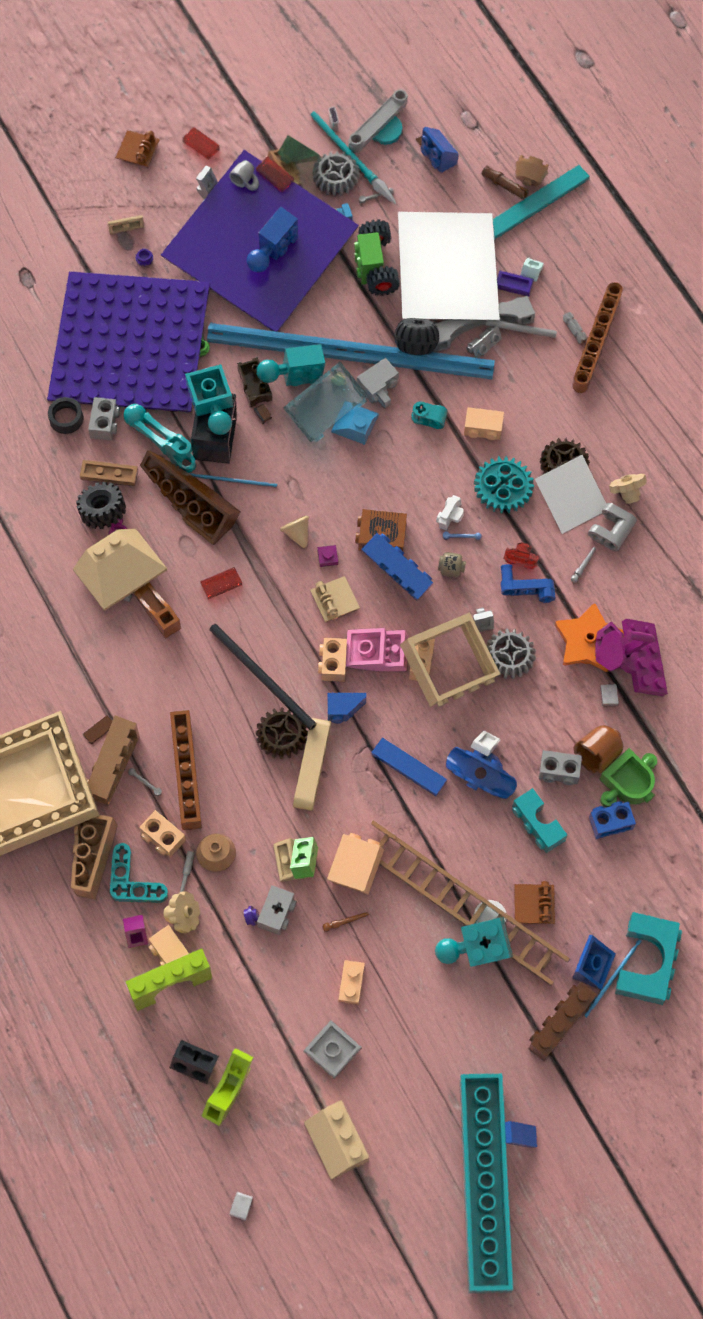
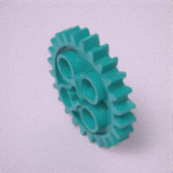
M498 456L496 462L491 458L490 464L484 462V468L479 467V471L475 475L476 479H474V485H476L474 492H477L476 498H481V504L486 502V508L488 509L492 506L493 512L498 508L500 513H503L504 509L510 513L511 508L517 511L518 505L523 508L524 502H529V497H532L534 485L532 483L534 478H531V471L526 472L527 466L521 467L522 461L516 464L514 463L515 458L508 461L507 456H505L504 460H501L500 456ZM488 482H493L494 485H489V484H487V483H488ZM517 484V485H520L521 487L517 488V487H514L513 485ZM499 495H505L507 497L501 498Z

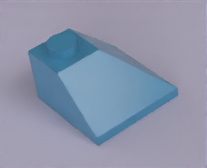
M345 401L331 432L365 445L379 413Z

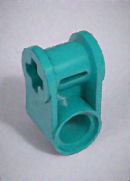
M419 401L413 405L411 419L416 424L429 426L434 429H442L445 425L448 410L441 405Z

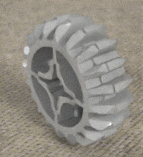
M330 151L329 155L323 154L322 158L318 157L317 162H315L312 170L313 181L317 188L320 187L321 192L326 190L327 195L331 192L334 196L336 193L342 196L343 192L348 194L349 189L353 190L354 185H357L359 167L356 165L355 159L352 160L351 155L346 156L345 152L339 154L338 151L336 154H332Z
M507 628L505 633L500 630L498 631V636L493 634L492 640L489 639L487 641V648L500 675L501 673L504 674L505 679L508 675L515 679V674L521 678L522 672L527 674L529 668L533 667V662L536 659L534 655L536 654V649L533 648L534 643L529 642V636L523 637V631L516 634L517 631L514 629L510 633ZM506 643L504 648L495 651L499 645ZM508 649H509V652H511V653L513 654L512 660H511V655H508V654H507V653H508ZM525 657L521 663L515 665L516 660Z

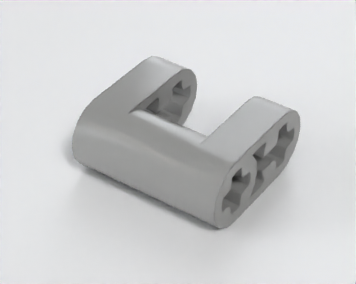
M607 503L602 510V514L605 518L616 524L611 531L600 525L593 524L588 535L603 546L613 551H618L637 522V519L622 508L612 503Z

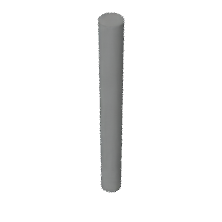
M499 320L485 321V326L495 327L498 325L499 328L552 338H556L557 331Z

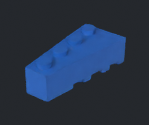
M376 533L362 548V551L418 602L433 585L432 578L425 571L422 573L412 559L407 560L403 556L405 553L396 546L394 548L390 545L389 542L391 540L386 535Z

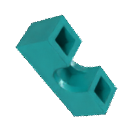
M533 788L513 801L512 811L514 815L522 819L525 830L529 834H533L539 849H544L547 854L566 841L568 835L557 820L549 824H543L537 820L536 814L543 810L544 802Z

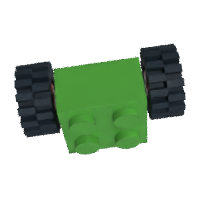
M373 219L371 222L366 221V224H361V227H359L357 242H354V260L358 266L356 267L357 277L361 278L362 285L367 284L368 291L372 295L375 293L376 296L379 294L384 296V294L389 295V292L394 293L395 290H398L400 282L398 271L394 267L389 268L385 266L384 268L381 246H387L386 243L389 244L390 240H392L390 225L385 220L380 221V219H377V221H374Z

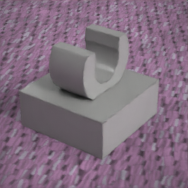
M484 608L476 609L477 614L473 615V620L479 632L494 629L492 611L485 612Z

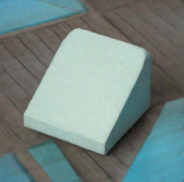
M527 258L520 276L532 278L536 282L544 263Z

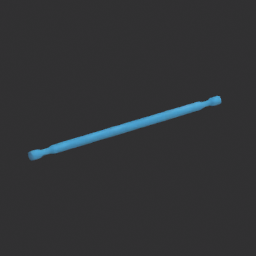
M190 473L194 477L273 487L278 485L275 483L270 484L267 482Z
M638 939L636 945L630 950L596 997L589 1010L584 1014L586 1018L633 955L637 946L640 945L642 942L640 939Z

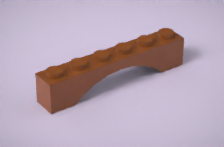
M150 582L133 592L165 639L181 629L180 619Z

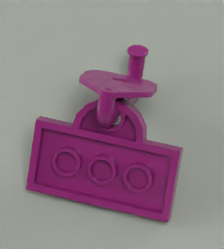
M625 619L622 621L623 638L621 632L617 630L604 635L596 655V661L610 671L620 667L625 672L631 674L634 692L661 697L668 694L654 623Z

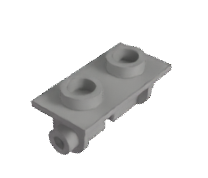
M499 326L487 327L479 335L481 339L475 338L468 344L466 349L469 353L473 352L475 358H480L502 339Z

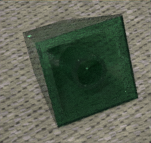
M287 135L277 152L281 156L280 160L288 165L290 162L300 164L317 161L318 157L322 158L317 152Z

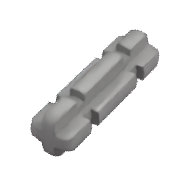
M571 312L564 314L563 320L568 324L567 326L574 337H577V341L580 344L586 342L588 336L585 332H582L583 329L577 320L573 319V314Z

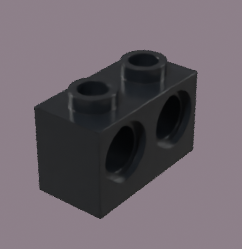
M181 1040L173 1055L170 1069L208 1084L219 1056Z

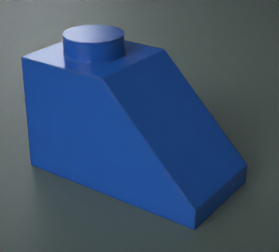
M328 693V721L335 724L348 721L366 704V693Z

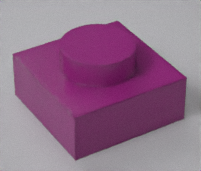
M336 545L317 547L320 567L338 565Z

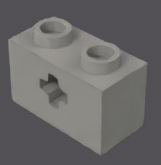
M272 885L258 918L257 926L278 935L281 934L282 930L286 931L290 920L287 919L288 914L294 911L297 903L294 900V893ZM281 908V912L279 911L278 914H275V911Z

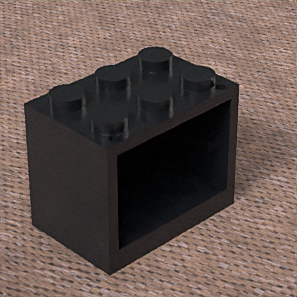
M232 394L233 407L222 409V411L229 414L232 420L231 429L226 434L217 435L209 429L208 419L211 413L197 416L195 412L191 435L192 453L195 460L230 464L238 416L236 394Z

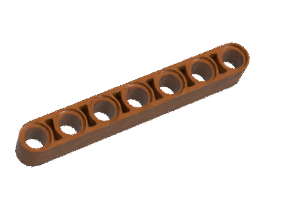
M617 282L608 284L576 369L572 387L577 393L586 392L590 385L620 303L623 288Z

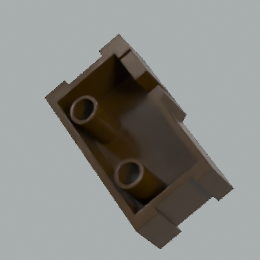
M258 357L252 358L251 361L245 363H237V369L243 383V390L250 407H254L256 404L264 401L266 403L272 401V393L268 383L261 381L257 376V367L260 363Z

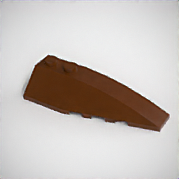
M147 450L140 467L151 481L159 486L163 496L171 501V506L175 511L178 510L183 516V521L212 545L216 544L233 527L241 511L185 470L156 453Z

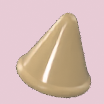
M303 516L282 526L280 531L284 532L301 547L306 548L308 546L309 516Z

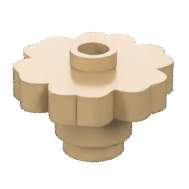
M645 474L623 476L621 479L610 483V492L613 494L620 492L626 504L637 502L640 500L639 496L641 495L639 488L646 485L647 479Z
M187 891L174 894L169 901V905L164 909V918L167 922L174 924L176 931L189 933L195 930L199 924V903L194 901L193 894Z

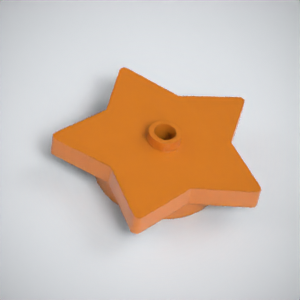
M595 603L577 619L558 620L555 622V627L566 643L563 659L564 666L584 663L591 664L605 672L609 671L596 661V634L608 623L605 622Z

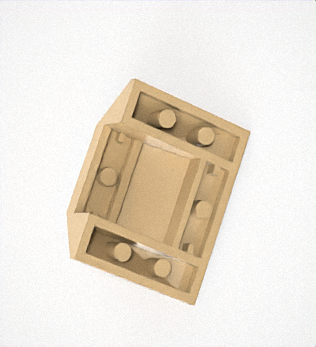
M119 529L86 549L73 568V571L105 611L166 572L167 567L136 529Z

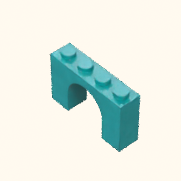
M632 912L626 936L654 944L661 953L662 966L657 972L649 975L621 970L618 974L615 994L660 1005L669 1000L671 988L668 987L669 980H673L675 973L672 964L673 961L677 960L679 949H675L676 942H680L682 930H679L680 923Z

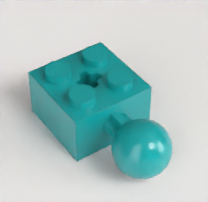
M319 344L285 348L283 364L278 365L270 359L263 360L257 367V376L265 383H272L277 380L279 375H284L286 386H299L309 383L317 384L322 381L325 368L322 346Z
M222 365L185 374L186 385L196 415L201 416L211 413L208 419L209 429L217 435L226 434L231 429L232 420L229 414L222 411V409L233 407V402Z
M504 917L463 926L461 930L464 941L457 943L451 938H445L440 940L435 947L436 958L443 964H452L459 959L460 954L465 953L468 955L470 967L513 957ZM485 936L486 939L491 940V943L488 944V947L483 944Z

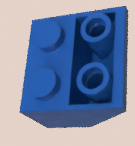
M424 127L421 137V152L425 157L429 158L432 166L435 169L437 168L440 173H443L457 165L459 153L439 129Z

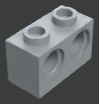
M94 397L88 429L90 438L112 440L113 434H116L117 423H115V420L119 418L120 407H117L115 399Z
M543 750L539 779L549 783L559 781L565 785L578 784L582 756ZM552 765L555 770L550 771L545 766ZM565 768H572L574 773L566 772Z

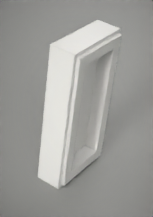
M483 731L473 741L471 748L489 756L498 746L500 739Z

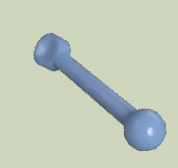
M445 531L443 538L445 540L450 537L480 540L482 535L480 533L450 534Z

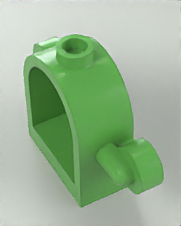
M628 748L601 774L599 780L611 790L602 794L600 799L601 805L605 808L610 807L611 804L617 801V797L623 802H629V804H640L644 801L648 803L655 796L652 792L655 784L652 770L657 765V757L652 753H647L641 760Z

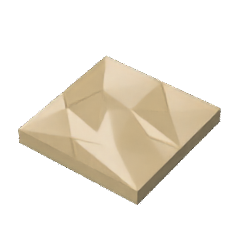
M61 711L0 735V856L99 816L69 728Z

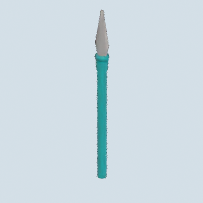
M313 111L310 116L347 156L351 155L352 160L355 159L356 165H358L369 183L373 185L374 190L396 204L385 182L378 179V176L362 163L316 111Z

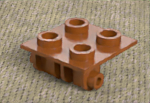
M127 130L115 158L148 167L160 139L155 138L154 132L151 130L145 132V135Z
M542 881L541 884H514L515 920L517 922L525 924H555L554 885H549L548 881Z

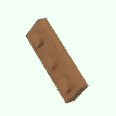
M83 460L80 479L135 486L138 466Z

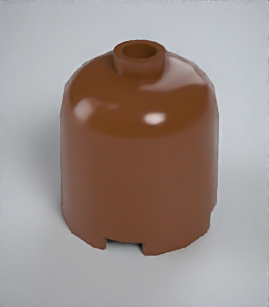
M600 725L580 739L573 749L575 755L579 754L582 756V766L593 774L596 772L601 774L620 756L624 746L618 730L606 725Z

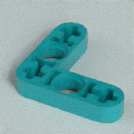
M125 843L117 844L113 849L111 897L119 902L162 903L166 901L168 889L164 884L129 882L131 849ZM121 849H125L127 853L123 855L124 863L120 862V855L117 853L121 852ZM120 867L126 869V874L123 877L115 875V871ZM118 887H121L122 891H128V887H131V896L128 897L127 892H121L120 896H117L114 891H117ZM138 887L145 890L144 895L141 897H136L133 894L134 890ZM148 888H151V892H157L158 889H161L164 894L157 897L155 893H150L151 897H148Z

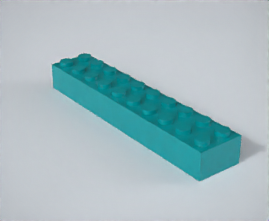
M503 1073L461 1074L459 1082L468 1294L511 1293L513 1291Z

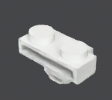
M453 495V497H449L446 500L443 512H440L436 519V522L439 523V528L447 531L451 521L458 523L462 520L464 509L460 508V505H462L460 497Z

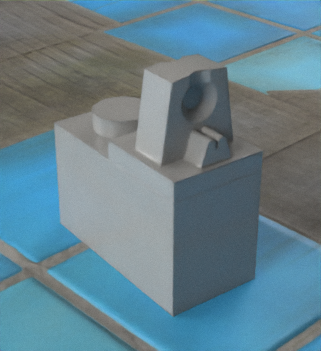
M384 358L357 376V387L371 403L378 401L386 408L391 405L387 389H392L397 385L399 372Z

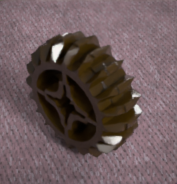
M559 438L557 442L551 441L550 445H546L541 452L540 469L545 474L573 460V457L577 458L580 455H583L589 466V455L585 453V447L580 448V443L574 444V439L571 442H568L567 438L564 441H561ZM550 458L554 460L556 467L552 465Z
M282 707L280 712H277L274 708L273 714L267 712V718H260L261 723L257 724L259 730H256V736H258L257 743H261L260 749H266V755L272 752L273 758L277 754L280 755L281 760L286 754L290 759L291 752L297 755V749L303 750V744L306 743V736H308L307 727L294 714H291L292 712L289 709L287 712H284ZM282 721V722H281L280 724H278V725H273V724L276 723V722ZM289 723L295 726L298 734L293 733V730L288 728ZM285 728V733H283L279 739V734H281ZM266 733L275 738V744L269 741ZM285 742H291L288 745H283Z

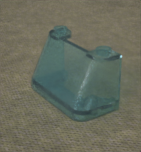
M340 361L294 398V400L284 406L283 409L310 442L313 440L318 442L324 437L322 433L356 405L360 408L366 403L367 400L365 398L368 395Z

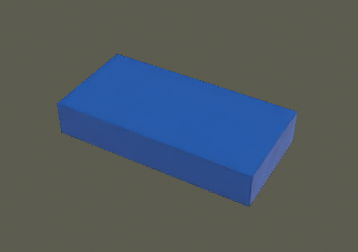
M513 1121L505 1122L507 1144L529 1148L537 1147L536 1126Z

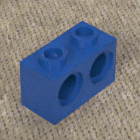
M622 801L611 804L610 807H596L589 815L596 839L633 830L636 825L629 802L622 803ZM622 813L626 819H619L616 814ZM603 818L607 821V824H600L597 819Z

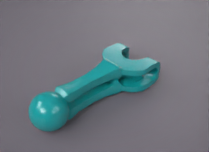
M131 404L125 409L123 417L126 424L135 427L136 431L150 439L164 455H167L173 464L188 473L196 468L195 458L190 454L192 452L191 443L185 437L162 426L148 412L146 413L144 407L139 404ZM144 423L148 424V425L151 426L153 429H155V430H156L158 433H160L166 440L160 438L158 435H156L155 433H153L149 428H147V427L144 425ZM186 459L189 462H191V464L189 466H184L182 464V461Z

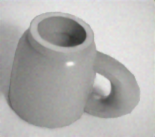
M245 160L236 165L229 175L231 181L239 187L246 186L251 191L258 189L259 181L253 173L254 166ZM252 177L253 183L249 185L248 182Z

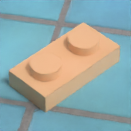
M344 961L338 1002L359 1005L365 963Z

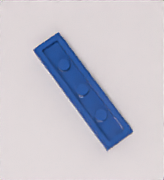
M383 737L371 752V755L434 796L438 795L447 782L445 777Z

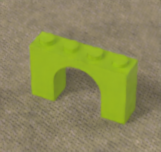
M201 948L125 982L136 1010L139 1011L155 1004V996L162 990L183 981H192L193 986H197L211 980L212 974L210 965Z

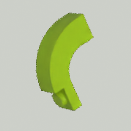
M236 1048L233 1050L218 1086L207 1100L202 1113L203 1118L219 1126L221 1125L247 1079L254 1057Z

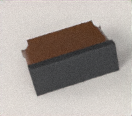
M264 404L254 408V412L262 424H265V421L272 418Z

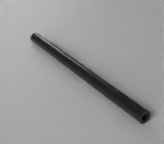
M213 624L209 630L309 730H313L316 727L317 723L217 624Z

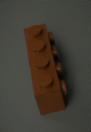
M582 982L578 986L574 984L567 993L569 995L565 1002L561 1000L555 1007L557 1012L554 1016L551 1017L549 1015L542 1023L544 1028L540 1033L536 1031L529 1039L532 1042L529 1050L544 1062L597 996L594 991Z

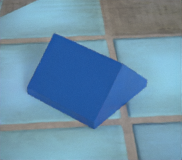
M589 935L572 979L602 990L616 953L596 937Z

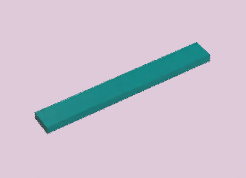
M577 165L525 198V200L520 201L493 219L494 240L588 181L590 178L588 173L580 165Z

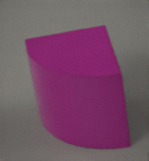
M143 915L124 918L123 925L128 949L147 945L148 939Z

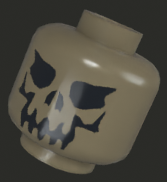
M445 552L443 556H440L438 570L441 571L442 576L458 578L460 572L464 573L466 561H462L461 554Z

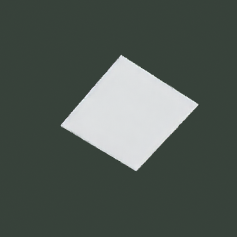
M583 455L535 479L562 534L598 516L606 505Z

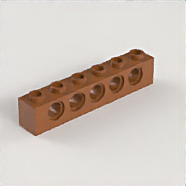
M190 711L170 712L181 826L182 830L202 828Z

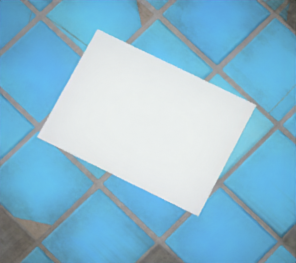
M398 212L402 318L499 320L492 213Z

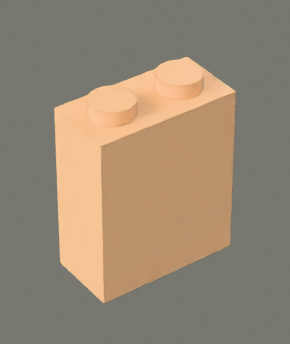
M350 833V836L343 834L327 879L332 883L369 894L384 849L375 840L369 839L366 842L361 840L362 837L357 834Z

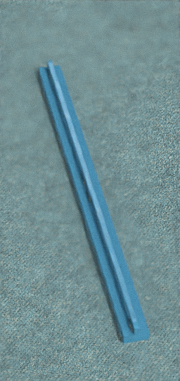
M210 323V326H208L207 342L279 352H285V348L321 344L324 358L377 364L386 358L393 367L491 380L493 378L495 360L435 352L427 355H411L402 352L397 347ZM213 332L223 333V335L213 334ZM337 348L347 349V351L337 350ZM354 351H362V352H365V354H364V353H356V352H354ZM479 367L490 368V370L479 369Z

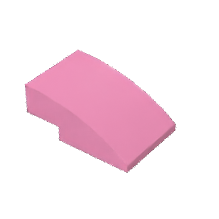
M385 628L348 630L346 667L371 671H407V658L400 644L408 639V634L405 630L386 631Z

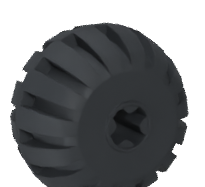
M406 318L401 320L396 327L394 333L395 343L398 349L404 353L427 355L432 353L438 345L439 330L436 324L428 319Z

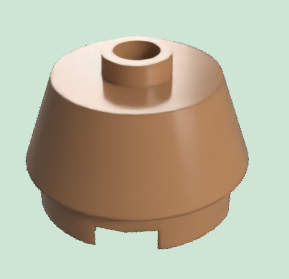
M520 155L518 161L515 162L516 179L526 186H539L549 173V164L543 165V160L533 156L526 159L523 155Z
M219 833L207 835L197 846V860L202 867L209 871H223L235 859V845L226 835Z

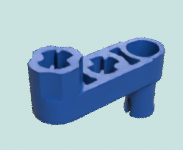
M510 564L501 566L502 581L500 584L502 595H538L539 601L543 603H550L556 599L554 580H513V566Z

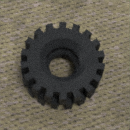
M103 482L102 485L95 483L94 487L90 485L87 491L85 489L81 491L83 495L79 494L78 500H76L82 522L88 527L92 526V529H96L97 526H99V529H104L106 525L109 528L111 523L117 524V519H122L123 514L126 513V504L121 490H119L118 486L114 487L113 483L107 485V482ZM102 505H106V506L103 507V508L97 509L98 507H100V506H102Z

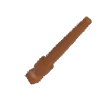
M365 912L339 921H331L330 924L325 923L323 924V930L327 932L331 928H339L341 925L366 917L369 914Z

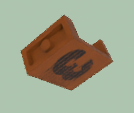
M362 509V516H358L357 521L360 533L356 532L355 537L358 551H362V546L366 545L376 533L379 535L383 533L391 540L389 542L390 545L394 548L397 546L403 551L407 514Z

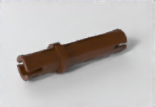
M488 165L486 168H483L482 176L490 179L494 185L503 187L521 200L527 198L529 190L508 179L502 172L493 170Z

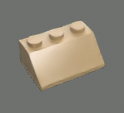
M342 1100L322 1109L304 1122L331 1180L369 1162V1156Z

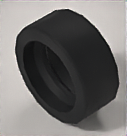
M58 398L48 408L47 414L50 426L58 433H73L83 424L84 417L81 405L72 398ZM71 408L76 411V418L69 423H59L55 420V414L61 409Z

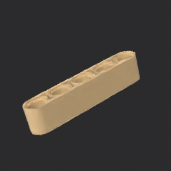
M312 718L317 723L316 727L308 732L293 808L313 811L331 728V721Z

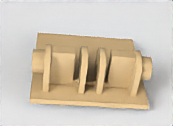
M345 576L326 584L319 581L315 584L316 587L310 590L325 622L360 609Z

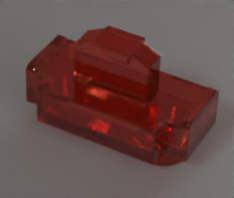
M522 542L517 544L516 549L506 548L504 559L509 564L520 563L524 564L523 566L527 569H534L537 567L540 556H535V554L531 553L532 547Z

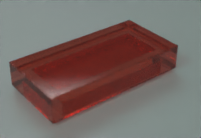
M195 127L182 138L184 143L208 160L220 149L219 144Z
M268 156L256 167V171L281 192L294 181V177Z
M235 567L200 581V584L209 600L242 586V581Z

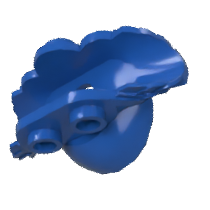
M455 747L447 757V769L468 782L466 785L476 791L480 788L493 796L507 799L516 790V779L503 770L500 759L493 753L486 756L475 749L472 753ZM480 767L486 770V776L483 779H478L475 776L476 769Z

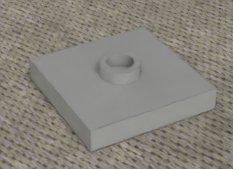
M330 1020L303 1051L335 1079L362 1047Z

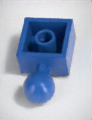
M282 207L276 211L259 232L260 249L251 251L247 256V265L250 270L258 273L263 272L269 266V256L277 260L286 253L289 244H293L298 238V218Z

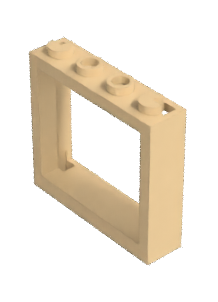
M470 612L412 636L400 644L430 707L436 704L440 707L448 703V699L452 697L456 700L464 696L465 691L472 693L480 689L479 685L481 684L488 686L494 683V678L500 675ZM461 627L485 676L439 696L415 646Z

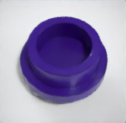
M141 249L136 254V262L141 266H148L153 262V254L148 249Z
M248 906V909H244L246 924L257 925L259 912L253 906Z

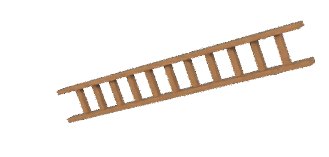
M374 820L372 821L371 825L385 834L379 842V846L383 848L389 838L401 845L388 864L380 860L379 864L466 926L475 924L486 907L499 914L497 918L504 917V919L515 926L508 936L510 943L519 930L532 938L519 957L512 953L513 957L511 958L550 986L553 985L554 982L540 972L541 969H545L552 959L550 956L553 953L567 963L570 960L569 957L396 837V835ZM406 849L417 858L403 876L392 867ZM423 861L431 866L433 870L421 887H419L409 878L420 862ZM437 872H439L450 881L436 899L426 892L425 889ZM456 884L466 892L452 910L444 905L442 901L452 886ZM472 895L482 904L471 920L467 921L457 913L469 896ZM537 941L546 947L548 951L537 967L534 968L523 959Z

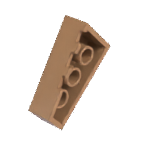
M116 715L114 716L98 759L93 765L91 777L87 779L95 801L109 806L139 740L137 723Z
M99 815L74 826L75 842L73 845L74 861L72 863L71 889L76 896L96 899L118 827L113 817Z

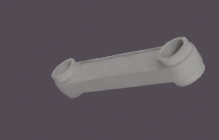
M396 90L350 136L348 146L352 152L358 153L362 151L406 107L408 95L404 90Z

